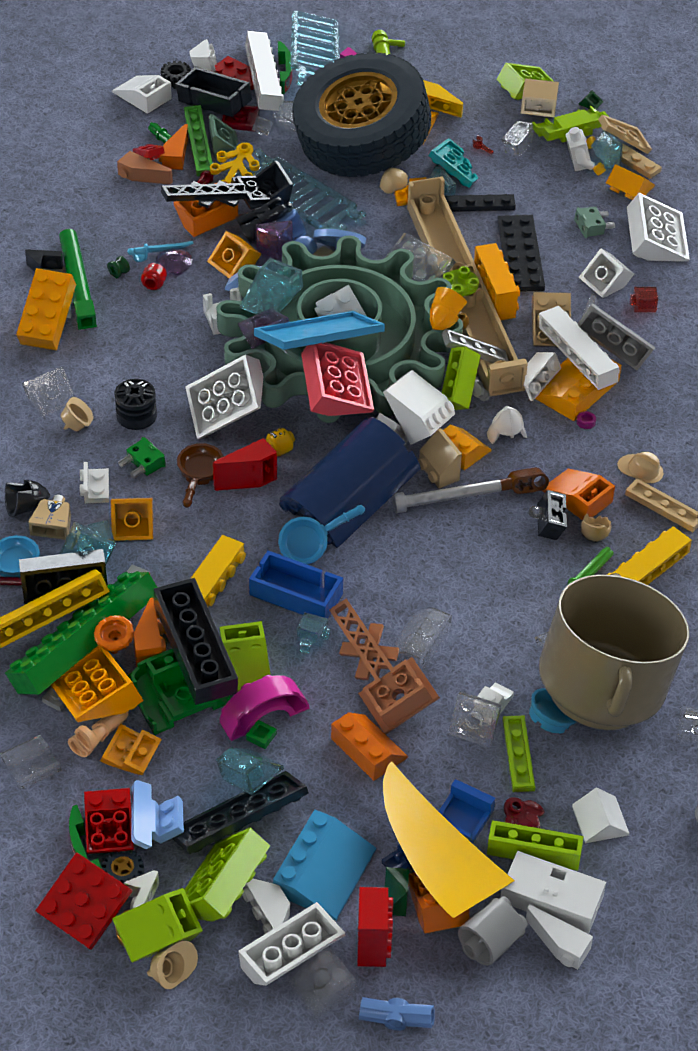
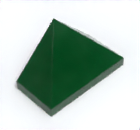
M386 867L385 888H388V897H393V916L406 917L409 869Z

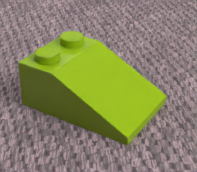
M505 63L496 79L501 84V87L507 90L515 100L522 99L525 79L553 81L540 67Z

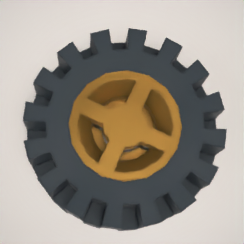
M130 850L125 852L118 851L117 854L110 852L111 857L107 855L105 862H102V869L123 884L128 880L145 874L142 857L140 855L137 856L135 851L131 854Z

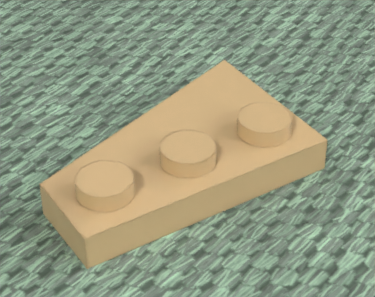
M603 114L598 119L602 125L601 128L606 133H611L646 154L652 150L637 127Z

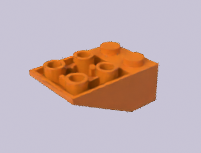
M568 468L550 481L547 488L542 491L545 493L547 490L565 494L566 509L583 520L586 514L589 517H594L613 502L615 485L601 475Z
M153 598L149 599L134 631L136 666L137 663L166 651L163 627L154 606Z
M414 871L409 874L408 886L424 934L461 927L470 919L469 909L455 918L451 917L433 898Z

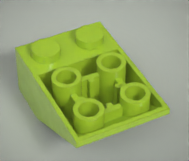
M262 621L219 627L221 640L238 677V691L246 683H252L266 675H271Z
M184 888L159 896L112 919L132 963L167 950L182 940L191 941L203 931Z

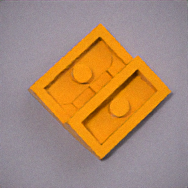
M120 724L100 762L134 774L143 775L162 739L143 729L138 733Z

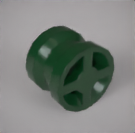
M119 256L116 258V261H110L107 264L108 271L116 279L121 277L122 273L126 274L130 271L129 263L123 256Z

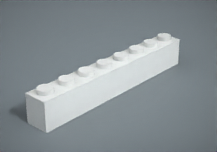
M247 31L245 49L258 108L279 111L280 105H283L284 95L281 94L282 87L279 86L280 79L278 78L274 55H272L270 39H268L267 33Z

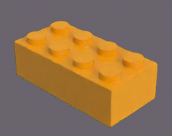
M496 243L475 246V265L500 320L516 318V311L519 310L517 299L520 297V289L514 283V276L509 272V266L503 259L502 250H499Z
M36 268L16 334L20 344L51 350L58 349L76 287L72 274Z

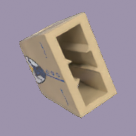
M55 495L53 500L43 499L40 501L29 520L30 535L63 540L69 539L70 504L65 502V498L62 495Z

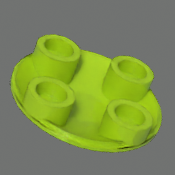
M461 266L459 269L452 270L443 275V278L451 283V289L461 296L471 295L479 287L478 277L466 266Z

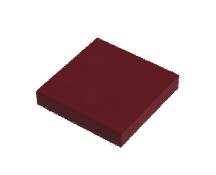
M246 105L234 117L223 115L221 121L232 129L254 132L260 109L258 106Z

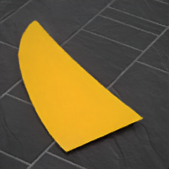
M392 761L389 763L383 779V795L385 809L392 829L423 885L451 917L455 918L515 881L442 816Z

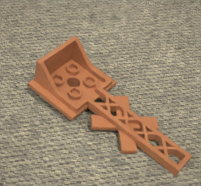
M347 598L329 609L350 641L342 642L339 654L341 656L360 657L355 674L356 679L369 680L370 673L375 679L358 694L385 734L440 698L413 657L408 660L405 659L395 667H392L389 661H397L400 649L398 647L379 646L384 628L383 624L370 623L368 630ZM348 607L349 610L346 617L337 615ZM351 624L358 625L356 632L349 631ZM361 639H366L364 644H360ZM380 669L390 670V672L384 675L383 677H378ZM398 694H404V697H402L399 700H395Z

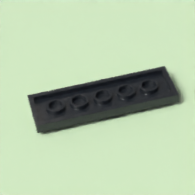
M533 215L498 216L497 222L503 259L508 263L509 272L514 276L515 285L519 286L520 292L545 291V281Z
M284 771L183 822L184 832L172 839L189 854L199 852L203 847L219 842L223 837L240 831L244 826L252 822L260 821L262 817L281 810L287 804L299 801L303 796L309 794L307 786L287 771Z

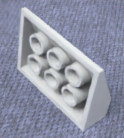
M638 193L627 206L633 254L647 261H689L683 213Z
M243 355L185 386L197 439H202L260 409L264 377L259 359Z
M413 370L383 391L410 445L431 436L455 415L454 406L448 401L447 397Z

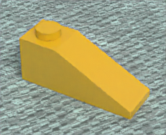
M423 80L430 109L462 117V101L439 84Z

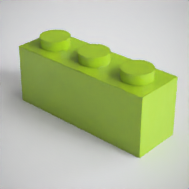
M465 346L451 348L442 388V394L453 404L454 410L469 409L480 360V354Z

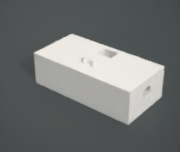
M517 851L508 875L515 881L501 889V897H507L511 901L512 907L526 912L527 907L531 904L589 934L604 896L606 882Z

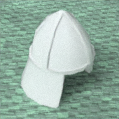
M505 406L496 414L487 431L489 441L494 444L500 434L514 438V435L521 432L523 438H527L522 415L517 409Z

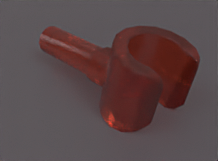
M481 136L476 137L477 141L473 139V147L475 149H483L491 155L494 153L493 150L483 144Z

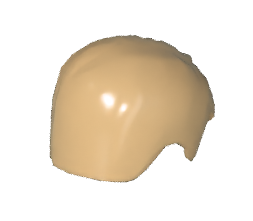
M399 168L387 169L380 181L381 190L391 194L396 190L405 188L408 184V175Z
M586 514L581 522L582 534L586 539L593 542L605 539L611 531V521L608 520V517L602 518L598 516L595 519Z

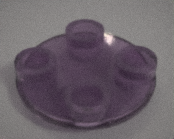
M178 248L164 250L156 258V263L162 265L167 273H173L176 276L182 275L183 271L187 270L193 261L190 253Z

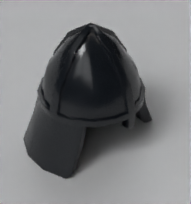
M24 480L23 484L8 482L5 484V506L10 517L33 511L41 500H48L50 498L48 490L36 481Z

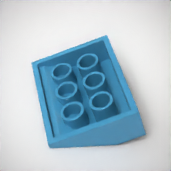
M314 809L273 878V884L280 886L288 901L304 908H308L317 902L336 921L373 857L376 847L335 817Z

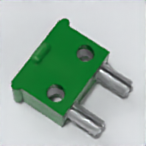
M142 437L140 441L126 449L127 456L118 461L120 467L130 462L138 467L130 473L132 478H136L142 473L148 476L161 467H166L164 454L145 437Z

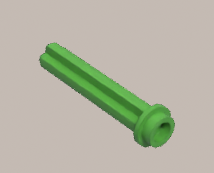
M610 547L602 549L575 578L572 577L568 580V585L579 578L594 575L613 556L614 552Z

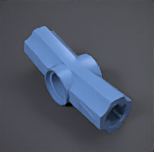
M362 997L359 1020L382 1023L388 1029L398 1031L404 1030L406 1026L432 1028L435 1021L434 1005L409 1004L401 998L383 1001Z

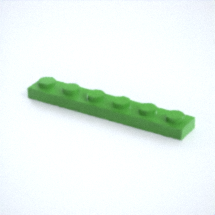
M201 105L184 107L186 124H188V135L196 175L200 176L203 171H210L212 158Z

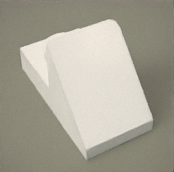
M153 870L124 882L126 886L133 890L130 894V897H133L130 909L153 899L159 886L158 871Z

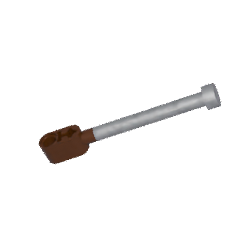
M534 467L512 471L505 479L411 495H404V492H399L392 496L395 513H402L407 511V507L506 490H513L517 494L542 491L547 488L549 479L540 468ZM541 476L539 481L534 482L536 477Z

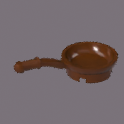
M196 443L187 446L179 453L177 466L189 482L188 488L185 491V498L182 502L184 507L189 508L192 505L197 485H206L210 483L209 481L213 480V462L224 457L221 450L206 443Z

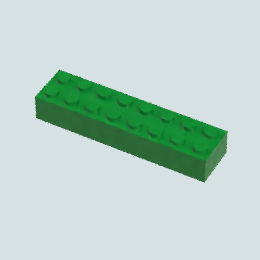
M136 571L134 573L124 572L120 574L114 584L107 585L109 593L87 603L88 605L75 611L70 620L60 623L54 633L44 636L38 646L27 650L26 656L11 663L10 669L5 672V675L18 694H41L98 646L95 642L94 632L96 625L101 620L114 615L124 616L129 620L147 605L150 598L154 599V588H157V585L149 572Z

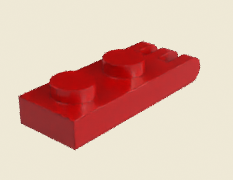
M146 144L145 146L132 149L134 153L147 159L150 158V160L158 159L161 154L165 153L163 146Z

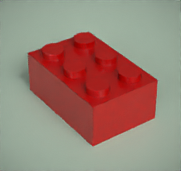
M359 887L357 966L386 967V958H391L393 897H388V888Z

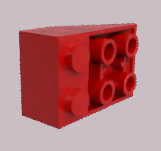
M264 438L213 462L215 491L258 488L277 480V452Z
M130 788L84 792L87 854L134 850V843L131 840Z

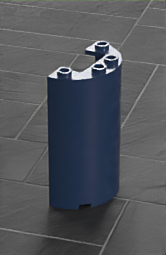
M372 417L369 419L365 418L280 498L279 506L283 511H289L293 515L300 511L304 517H310L324 526L343 515L344 512L346 513L358 505L364 506L365 512L362 515L360 514L350 519L349 522L346 521L330 532H327V544H332L338 548L408 482L421 467L413 451H407V447L404 445L406 442L394 430L378 419Z

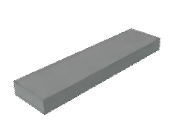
M444 329L441 333L446 347L456 348L465 346L480 354V359L491 363L499 360L509 361L504 349L448 329Z

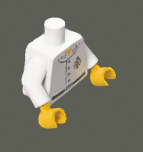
M578 127L571 128L565 135L575 171L593 169L598 176L604 173L606 169L601 162L595 166V163L590 160L588 149L597 145L594 142L596 140L595 137L590 136L586 139L582 129Z

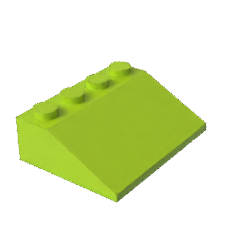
M251 827L219 842H215L185 887V893L198 920L213 922L221 918L225 919L231 913V906L234 901L238 900L244 893L243 887L245 884L250 882L255 876L256 872L254 870L266 859V852L270 845Z

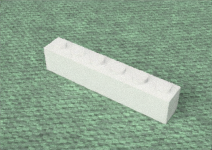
M556 306L539 313V328L598 390L618 383L620 369L617 363H614L608 354L599 348L598 344L579 327L577 322L569 317L566 311L564 312L560 306Z

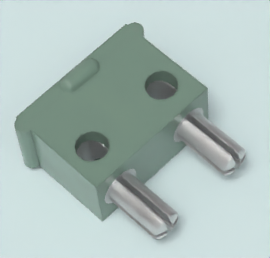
M577 207L574 220L585 238L602 235L605 229L615 228L614 222L605 223L603 220L604 217L609 216L608 211L599 212L597 207Z

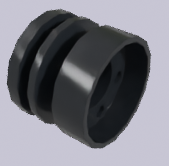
M137 378L121 382L114 392L116 416L119 424L131 430H141L151 426L157 418L154 386L146 380Z

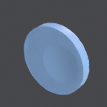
M317 229L313 235L315 242L335 247V250L338 240L343 236L357 237L361 241V248H364L366 244V237L345 230Z

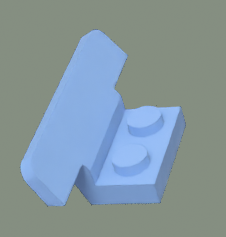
M136 780L132 785L131 793L132 842L144 849L152 847V839L161 844L183 833L182 799L176 796L158 805L156 801L152 800L151 784Z

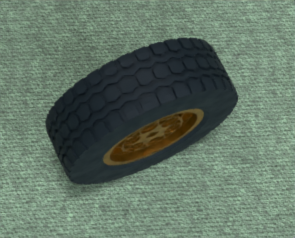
M359 53L339 58L332 63L324 65L323 68H319L314 74H311L307 81H304L293 101V121L303 152L316 167L325 172L328 171L330 174H338V176H368L369 174L380 173V171L384 172L391 167L401 164L402 161L410 158V155H413L418 150V147L422 146L431 127V109L420 73L408 61L395 55H386V53Z

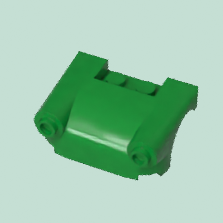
M172 649L137 663L135 670L128 675L144 700L138 704V707L154 735L173 728L175 721L209 707H212L213 711L221 708L233 697V695L195 705Z

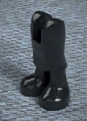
M277 197L263 206L254 208L253 211L239 214L235 218L251 244L256 240V230L282 218L289 210L284 205L283 199Z

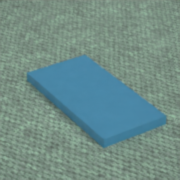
M355 311L254 328V336L286 350L384 332L385 324Z

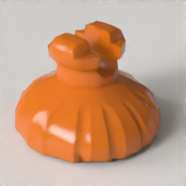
M109 616L101 620L95 627V642L98 646L106 651H110L112 654L118 653L123 648L126 649L134 638L133 624L124 616Z

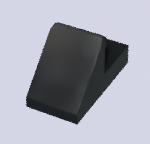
M25 250L26 264L34 272L36 268H63L62 251Z

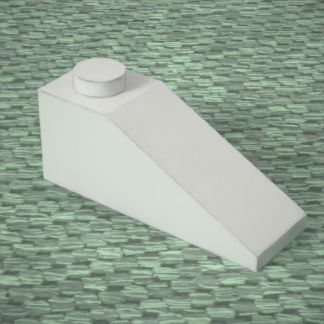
M529 904L526 914L527 922L556 959L560 960L563 965L574 967L578 970L591 949L593 936Z

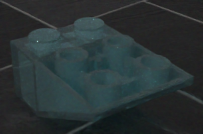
M269 258L257 272L240 308L272 321L303 288L302 270Z

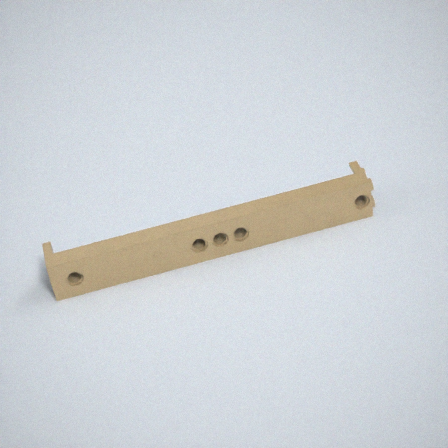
M443 176L410 181L408 184L407 209L437 278H443L444 273L459 269L461 266H466L479 279L477 291L471 295L463 296L467 304L459 314L465 313L469 319V325L463 330V335L504 349L509 359L507 362L499 360L495 363L482 359L479 360L477 372L484 388L488 391L490 397L525 391L524 381L525 375H527L528 363L526 359L518 360L444 196L445 180Z

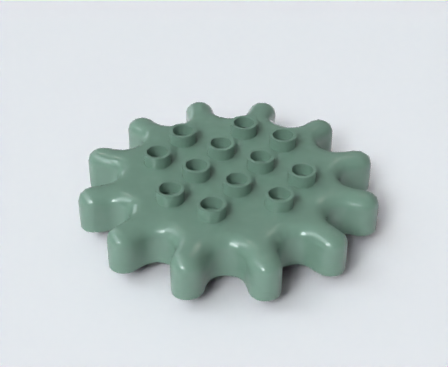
M355 236L341 237L337 242L335 252L323 257L311 254L305 245L300 242L291 241L285 243L282 247L283 269L268 271L256 265L242 266L238 270V290L241 293V297L245 300H225L216 307L218 331L227 337H238L228 341L224 346L225 365L243 355L259 359L262 373H264L261 399L267 407H280L293 396H308L301 356L306 346L286 350L255 337L254 328L318 317L314 309L317 307L316 302L349 285L366 316L384 323L385 331L329 341L327 343L364 354L374 408L384 416H392L394 412L383 391L409 371L413 370L436 389L440 388L444 382L445 360L435 352L450 353L451 348L445 346L441 334L444 330L432 329L430 309L436 289L438 287L451 289V283L444 278H434L422 282L411 280L413 277L414 255L406 249L394 250L382 260L367 259L361 254V241ZM458 319L453 326L447 329L463 335V322L461 319ZM317 413L318 418L326 423H333L340 417V415L326 416Z

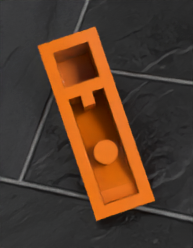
M184 124L163 145L165 153L161 154L159 162H162L163 166L170 169L183 170L189 138L188 124Z

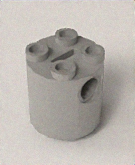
M502 896L500 899L494 898L490 900L485 908L466 921L459 928L458 936L464 953L470 959L488 966L492 965L516 940L524 936L525 927L528 926V922L523 915L518 914L512 907L511 901L507 897Z

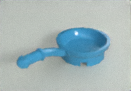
M358 505L356 508L346 513L344 512L343 515L325 526L310 517L291 519L283 526L279 533L278 544L281 553L287 558L304 564L316 562L322 557L327 548V532H330L346 521L349 522L350 519L360 514L362 515L365 512V507Z
M18 535L5 537L0 540L1 576L21 577L19 559L40 556L39 547L34 540Z
M546 688L537 689L532 694L529 715L535 724L537 721L541 723L540 727L551 733L561 734L577 722L557 707Z

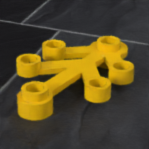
M240 143L235 150L227 153L225 151L217 152L218 162L223 163L233 157H236V159L221 165L212 163L210 165L211 174L218 175L220 172L230 169L225 180H222L225 183H232L231 179L235 177L238 170L242 176H253L243 164V160L246 159L251 171L259 170V161L252 156L253 146L250 143Z

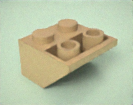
M525 79L520 114L555 117L559 82Z

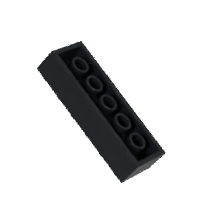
M191 578L154 588V606L195 705L236 694L238 692L237 674L196 579Z

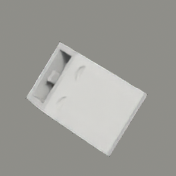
M159 75L135 76L112 90L114 94L147 114L172 99L171 82Z

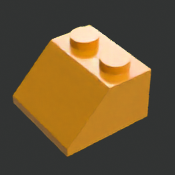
M616 164L606 181V184L611 186V191L618 194L620 191L624 192V196L631 200L638 193L646 195L655 186L646 178Z
M225 231L207 262L227 278H230L242 266L255 265L261 253L239 236Z
M450 424L443 429L462 453L461 469L464 471L491 452V448L463 428Z
M153 498L111 499L112 541L153 539Z

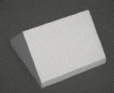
M596 787L572 804L585 843L629 835L616 796Z

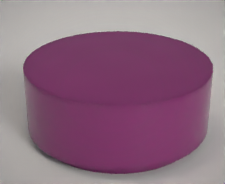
M583 411L577 415V425L583 429H591L596 425V416L592 412Z

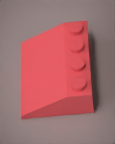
M327 342L306 346L301 356L311 412L326 416L373 413L374 405L364 354Z

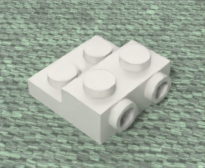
M349 285L317 301V307L314 308L318 317L355 311L366 316Z

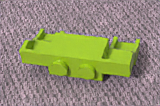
M590 106V109L587 111L585 109L577 110L576 112L554 117V124L547 118L542 123L536 124L532 122V129L539 137L544 136L547 141L560 139L563 143L567 142L565 134L573 127L582 129L584 136L592 135L593 129L602 126L598 120L602 114L608 115L605 111L599 112Z

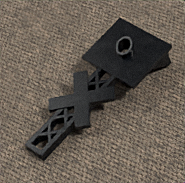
M274 161L256 176L232 177L233 183H225L220 180L217 184H200L193 181L190 185H164L161 187V193L166 202L199 201L198 205L209 208L216 200L235 207L239 203V199H243L248 208L254 210V208L261 207L277 197L283 199L284 205L287 208H292L290 197L293 183L279 161Z

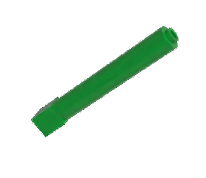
M65 229L60 232L59 239L66 272L73 275L76 283L72 300L78 330L97 327L96 314L89 291L77 233L73 229Z

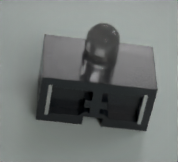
M547 490L537 503V506L529 508V516L538 519V536L557 540L567 528V514L563 513L566 509L565 494Z

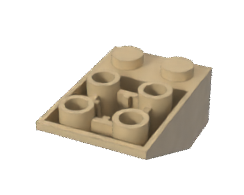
M533 292V346H556L539 328V313L560 306L571 318V293Z

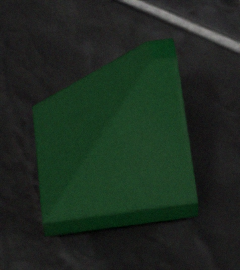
M591 90L578 104L588 109L592 106L596 110L603 103V100Z

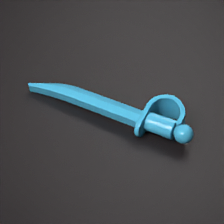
M193 241L154 246H148L146 243L144 247L129 248L127 252L133 256L136 262H142L147 259L148 253L178 250L194 243Z

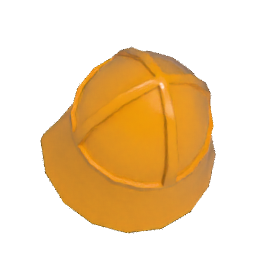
M438 287L430 309L432 329L444 330L453 326L459 319V312L467 304L465 298L450 288Z

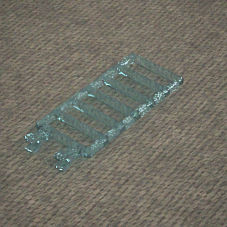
M296 10L292 12L290 67L298 71L297 84L302 85L304 83L306 73L314 74L318 70V68L297 64V62L324 67V65L330 63L297 55V53L333 60V62L339 59L338 20ZM298 18H302V19H306V20H311V21H315V22H319V23H324V24L332 25L333 27L324 26V25H320V24H316V23H311V22H307V21H303V20H298ZM298 26H299V27L308 28V29H312V30H317V31L325 32V33H330V34H333V36L326 35V34H321V33H317V32H313V31H308V30H304V29H299ZM298 35L333 43V45L305 38L298 37ZM298 44H301V45H306V46H310V47H314V48H319V49H323V50H328V51H332L333 54H332V53L323 52V51H319V50L310 49V48H305V47H301V46H297V45H298Z

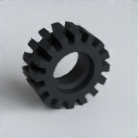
M167 62V64L161 67V77L170 81L171 87L176 89L175 84L189 73L191 68L185 62Z

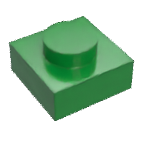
M258 720L246 734V740L266 749L277 735V729Z

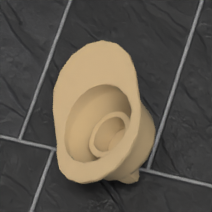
M72 397L66 403L65 408L61 412V418L65 423L63 429L70 428L77 432L86 426L88 427L93 421L91 409L81 399Z
M650 452L628 454L620 458L617 463L618 469L622 473L645 483H656L664 475L658 457Z
M182 940L167 950L156 953L151 960L147 975L153 977L164 989H173L187 979L195 970L198 961L195 946L189 941Z

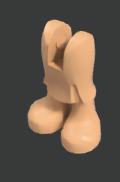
M128 711L123 714L101 718L92 725V730L84 725L79 726L75 729V735L68 739L70 749L80 757L89 756L99 742H103L112 731L117 729L120 724H123L128 717Z

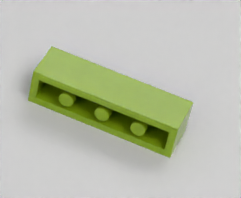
M492 820L487 855L514 859L517 851L578 871L584 836Z

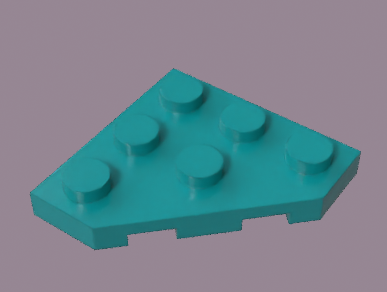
M450 138L446 139L429 153L428 156L435 164L442 166L449 175L456 177L463 186L470 188L478 179V176L471 171L473 167L469 160L463 157L465 153L463 149Z

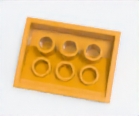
M567 358L560 364L561 370L535 399L570 420L575 421L579 413L589 409L615 384L598 390ZM617 363V365L619 366V369H620V373H621V367H622V365L619 364V363Z
M100 646L94 648L51 684L77 722L123 714L134 709L144 701L133 682L108 651Z

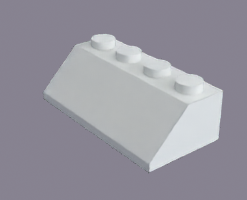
M316 902L239 950L241 969L254 984L267 986L344 937L345 932Z

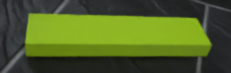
M525 715L503 716L502 721L512 792L535 791Z

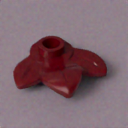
M511 797L506 800L503 806L506 815L505 823L540 828L538 817L542 816L545 811L538 803L532 800L522 801L517 797ZM512 805L516 806L519 810H515Z

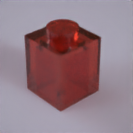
M634 287L633 294H630V305H633L634 312L657 311L658 294L656 287Z

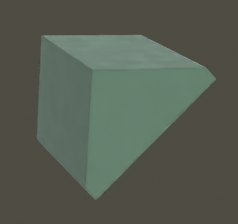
M210 114L209 130L213 155L217 156L219 151L227 153L235 150L239 145L236 131Z

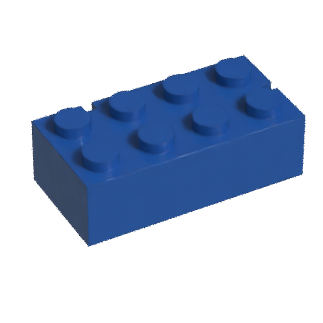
M267 551L259 566L256 567L249 578V595L326 623L331 615L329 609L337 605L343 595V577L326 572L324 574L323 588L321 569Z

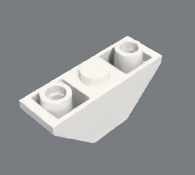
M206 39L190 50V57L194 67L215 72V65H217L213 45L209 44Z
M254 878L245 884L242 896L246 902L250 901L253 906L252 912L257 920L261 919L264 924L263 930L265 934L289 919L290 902L279 885Z

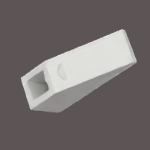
M537 352L528 362L524 387L530 401H533L561 370V365L555 352Z

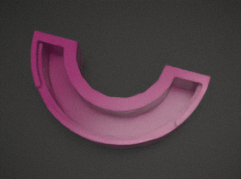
M266 675L262 679L246 683L241 687L240 691L222 708L220 724L229 739L233 741L245 736L253 725L269 712L285 710L291 717L310 708L304 695L291 678L280 675Z

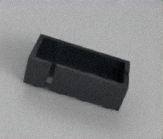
M194 67L175 84L180 102L193 104V106L201 105L203 109L229 117H234L242 107L244 108L252 100L250 82Z

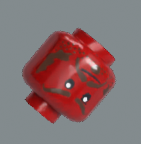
M158 263L148 264L141 274L142 284L150 290L160 289L167 277L166 269Z

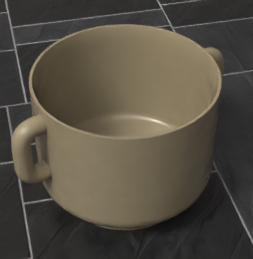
M618 573L579 578L566 586L560 595L539 659L541 680L557 707L568 717L583 725L596 729L617 730L641 723L653 717L666 700L689 640L688 623L680 609L668 597L644 583L621 577Z

